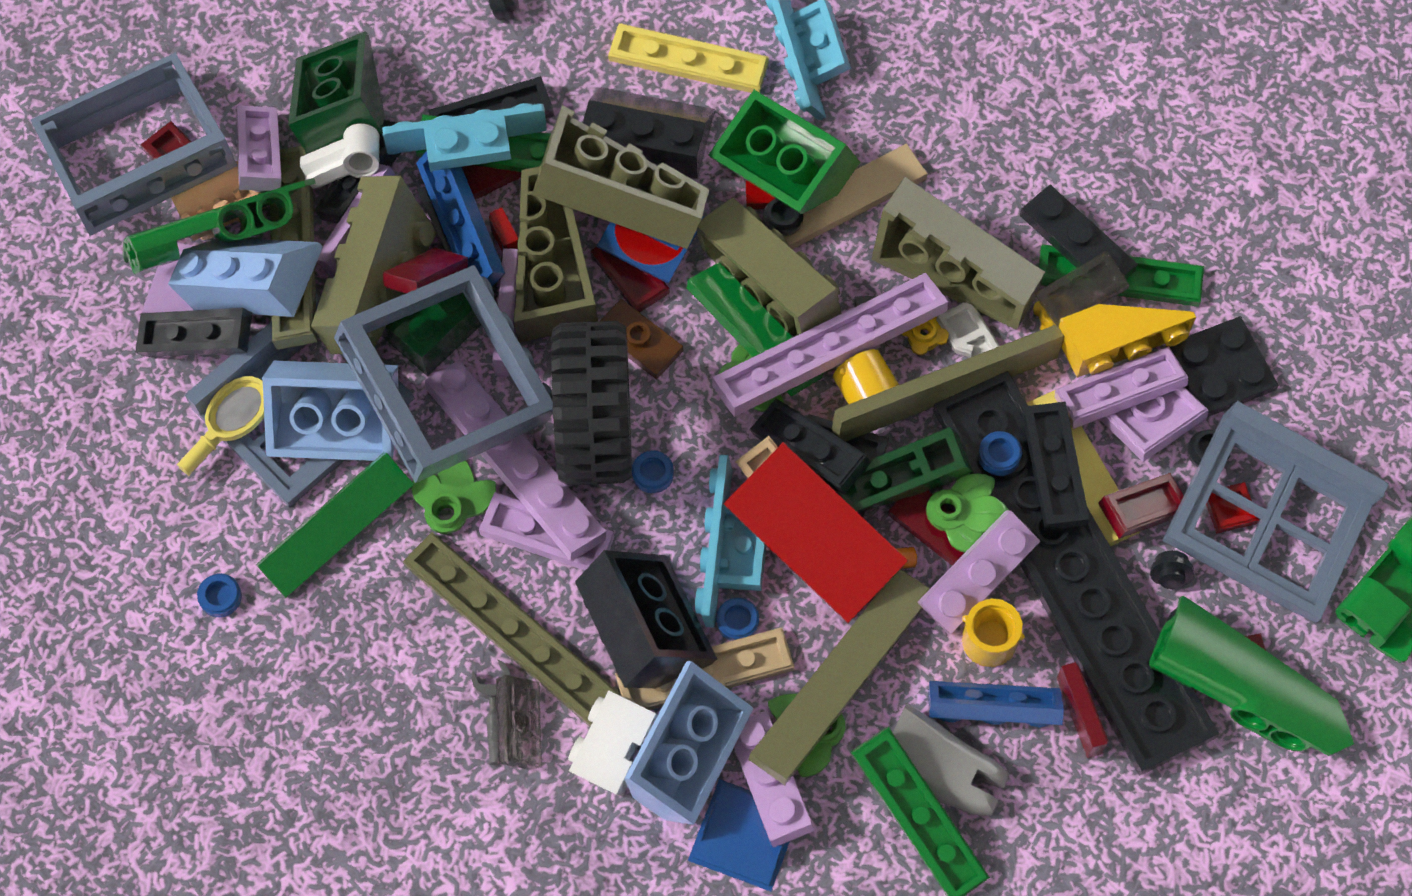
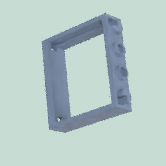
M176 52L30 120L89 236L237 166L223 133ZM181 91L206 136L82 194L59 148Z
M475 265L340 321L334 339L415 483L544 425L553 414L551 388L540 380L534 369L535 364L531 353L527 348L521 347L514 335V326L506 312H501L494 300V292L490 282L485 277L480 276ZM463 293L528 407L432 450L366 333Z

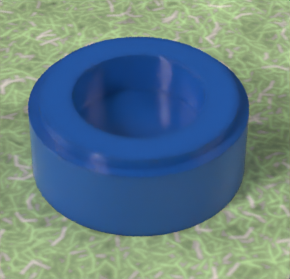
M1003 431L990 433L980 444L978 452L979 463L986 472L992 475H1009L1019 466L1022 447L1018 439L1010 433Z
M654 450L640 454L632 465V478L635 485L646 493H659L667 489L674 478V467L671 459L666 454Z
M218 573L202 581L197 591V600L206 614L212 617H225L232 614L239 607L242 600V592L233 577Z
M731 598L725 601L719 607L716 615L718 631L724 638L730 641L754 635L759 627V612L756 606L744 598Z

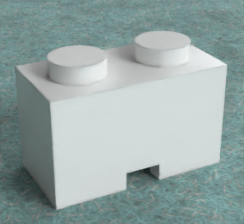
M608 690L605 698L600 696L597 698L589 713L588 720L593 723L586 737L580 736L571 749L568 760L573 763L569 771L616 795L623 796L628 787L625 777L633 763L631 761L638 745H643L658 714Z

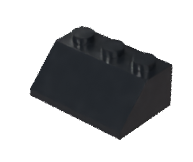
M600 87L589 99L582 123L589 127L592 123H595L607 130L606 137L625 148L629 143L643 151L642 154L646 160L657 166L664 163L687 177L698 179L715 109Z
M604 550L575 581L583 598V603L590 613L600 639L605 645L616 669L617 676L624 688L656 689L677 680L686 661H692L702 669L712 665L717 660L708 638L666 555Z

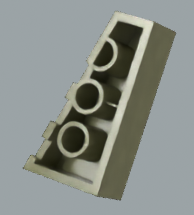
M562 105L550 135L532 194L687 249L702 219L709 189L664 163L658 166L646 160L642 154L643 151L630 143L625 148L606 137L607 130L595 123H592L590 127L573 118L574 111Z
M541 166L522 170L518 271L516 274V308L514 310V325L519 343L552 336V329L560 323L598 321L596 304L573 209L532 194Z
M401 175L365 176L360 179L357 190L362 195L358 207L350 208L346 222L351 228L346 243L338 244L334 256L336 259L335 276L326 280L311 325L331 354H343L334 339L340 321L404 295L403 292L384 286L383 272L428 251L437 235L436 230ZM387 325L366 333L374 348Z
M906 177L903 178L883 208L871 260L910 279L926 273L943 295L960 303L967 302L973 305L978 312L1015 330L1018 329L1038 295L1045 274L1043 270Z
M732 197L700 221L697 234L701 248L715 263L720 262L763 307L766 306L768 312L791 336L804 333L842 314L838 298L840 289L836 282L829 275L825 274L822 276L817 272L803 252L798 251L796 253L792 250L778 230L767 228L756 211L750 206L745 208Z

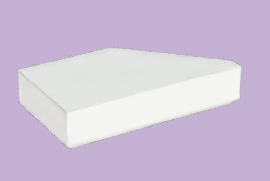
M967 302L937 316V322L941 328L948 331V343L956 354L973 357L1000 346L978 310Z

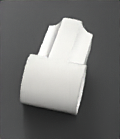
M354 124L345 130L343 139L300 157V167L304 173L305 180L314 178L316 184L310 185L314 189L348 175L361 178L375 174L379 169L378 131L367 124Z

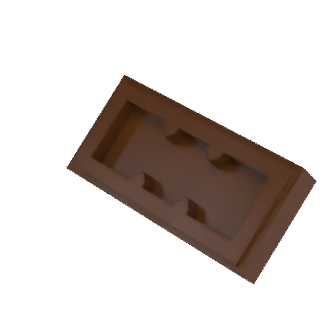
M620 299L600 320L618 321L626 326L628 358L656 380L683 352V345L623 299Z

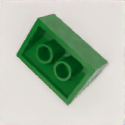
M756 90L752 91L708 154L716 162L800 214H804L836 197L861 163L845 143Z

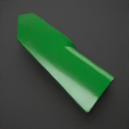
M314 178L303 180L126 236L123 242V259L126 263H130L133 273L137 274L179 260L180 252L177 242L210 229L220 241L232 243L282 227L292 218L293 204L290 195L299 189L316 184ZM275 203L279 209L278 219L275 222L266 219L262 213L263 207ZM239 218L241 223L239 232L237 234L228 232L223 223Z
M1412 516L1396 533V537L1392 538L1386 547L1388 549L1335 611L1338 619L1362 638L1371 630L1374 634L1371 636L1369 643L1399 663H1404L1412 652Z
M1181 596L1179 598L1175 616L1165 623L1149 661L1151 668L1187 687H1193L1232 708L1230 716L1236 723L1285 749L1301 752L1313 747L1327 756H1331L1354 744L1346 718L1336 698L1187 597Z

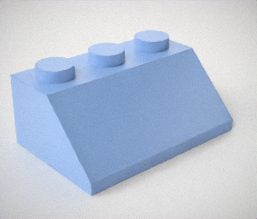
M214 239L183 249L168 285L194 310L244 308L254 315L294 317L323 246L319 242L243 239L237 242L226 243L219 239Z
M272 362L262 377L266 456L374 461L383 452H386L393 459L394 444L348 363ZM384 365L399 390L398 365Z
M686 661L625 777L632 797L666 821L694 825L754 708L695 663Z

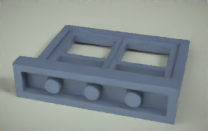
M316 294V310H317V307H318V304H319V301H320V298H321V297L318 296L317 294ZM271 321L249 340L247 353H233L189 390L185 397L192 410L205 422L206 409L211 399L225 384L243 376H252L262 380V377L273 361H288L307 344L277 350L272 342ZM398 380L399 392L406 405H409L414 400V396ZM265 432L255 440L246 434L242 438L233 441H224L289 508L344 461L342 459L311 458L289 477L270 457L266 456L262 449L266 445Z
M1237 401L1223 414L1162 541L1284 608L1317 623L1324 614L1373 504L1383 498L1389 483ZM1233 447L1282 472L1266 508L1217 483ZM1297 481L1345 507L1329 543L1280 517ZM1211 493L1260 518L1244 555L1233 551L1194 529ZM1275 527L1324 553L1307 591L1258 564Z

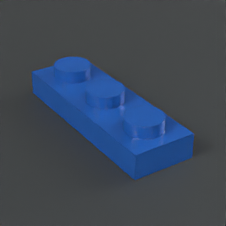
M929 681L928 705L930 718H939L946 722H957L962 719L982 720L993 725L1005 722L1027 723L1034 727L1063 725L1064 706L1061 688Z

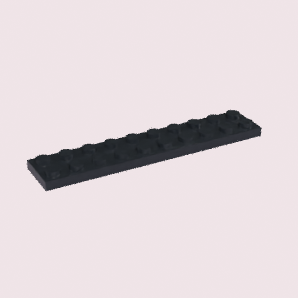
M1006 371L935 403L933 412L943 430L951 427L959 434L973 469V474H986L995 479L994 489L990 496L1003 502L1008 510L1012 511L1040 540L1019 564L1074 662L1079 664L1087 685L1138 775L1141 776L1216 739L1219 732L1192 687H1187L1149 666L1160 631L1089 509L1088 525L1045 531L1022 416L1023 407L1028 406L1011 375ZM997 431L1012 434L1018 439L1022 447L1019 466L1014 472L1005 476H995L986 472L978 459L982 440L988 434Z

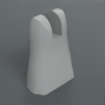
M906 703L893 734L938 801L970 814L979 816L992 815L998 800L989 793L972 786L973 778L975 777L998 788H1004L1010 774L995 760L960 740L936 721Z

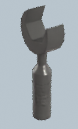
M498 660V664L503 674L495 685L480 684L474 671L471 678L478 695L489 699L490 711L486 716L490 765L507 763L504 717L498 709V698H501L508 692L512 679L509 668L500 660Z

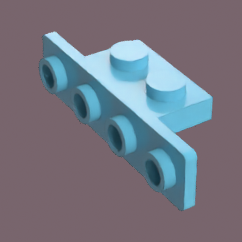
M765 0L770 11L777 19L778 24L774 26V30L779 42L785 47L788 57L784 58V63L788 73L796 81L798 90L794 91V96L798 106L803 112L808 111L817 120L826 118L817 85L851 69L831 4L827 0H818L794 12L790 0Z
M524 103L514 108L494 111L483 109L473 114L454 117L442 115L427 121L413 123L402 121L393 126L383 127L382 130L388 154L427 149L430 171L509 160L511 159L508 137L544 132L547 130L544 105Z
M719 455L718 468H711L709 490L710 493H715L713 507H707L705 512V532L710 533L709 547H702L700 555V572L705 573L704 588H697L695 598V611L697 614H701L705 627L715 628L719 588L762 591L766 545L723 504L730 497L732 466L728 455Z

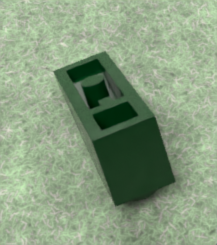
M949 427L870 460L871 463L845 495L840 491L838 493L857 513H861L934 490L974 472L959 434Z

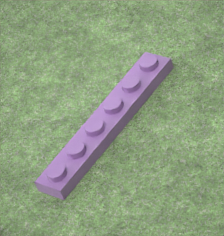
M924 273L712 377V387L735 417L842 364L855 354L870 350L946 312L949 301L930 277Z
M460 360L425 379L426 390L464 435L507 417L504 411ZM523 434L480 453L571 562L606 540V530L570 488L558 480V474Z

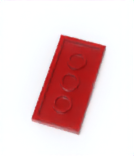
M784 442L723 503L732 514L847 624L908 562L896 548Z

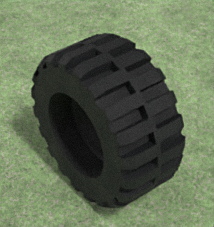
M618 321L560 323L552 329L551 343L554 442L558 480L566 485L625 483L632 478L626 326Z

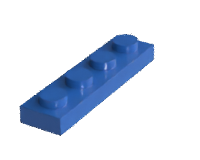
M426 151L416 162V165L452 253L468 257V267L475 265L480 276L488 279L491 286H493L505 274V271L462 167L430 171Z

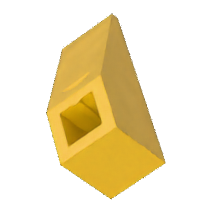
M1097 304L1060 319L1058 327L1064 335L1061 348L1077 378L1089 373L1094 375L1112 368L1114 363L1128 358L1129 361L1145 356L1153 348L1163 344L1171 347L1183 342L1189 336L1196 315L1193 311Z

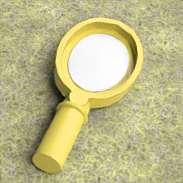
M252 376L234 379L225 384L213 396L205 414V424L208 431L204 436H200V440L177 463V466L185 474L190 476L213 450H216V446L221 441H233L242 438L260 424L264 418L263 381Z

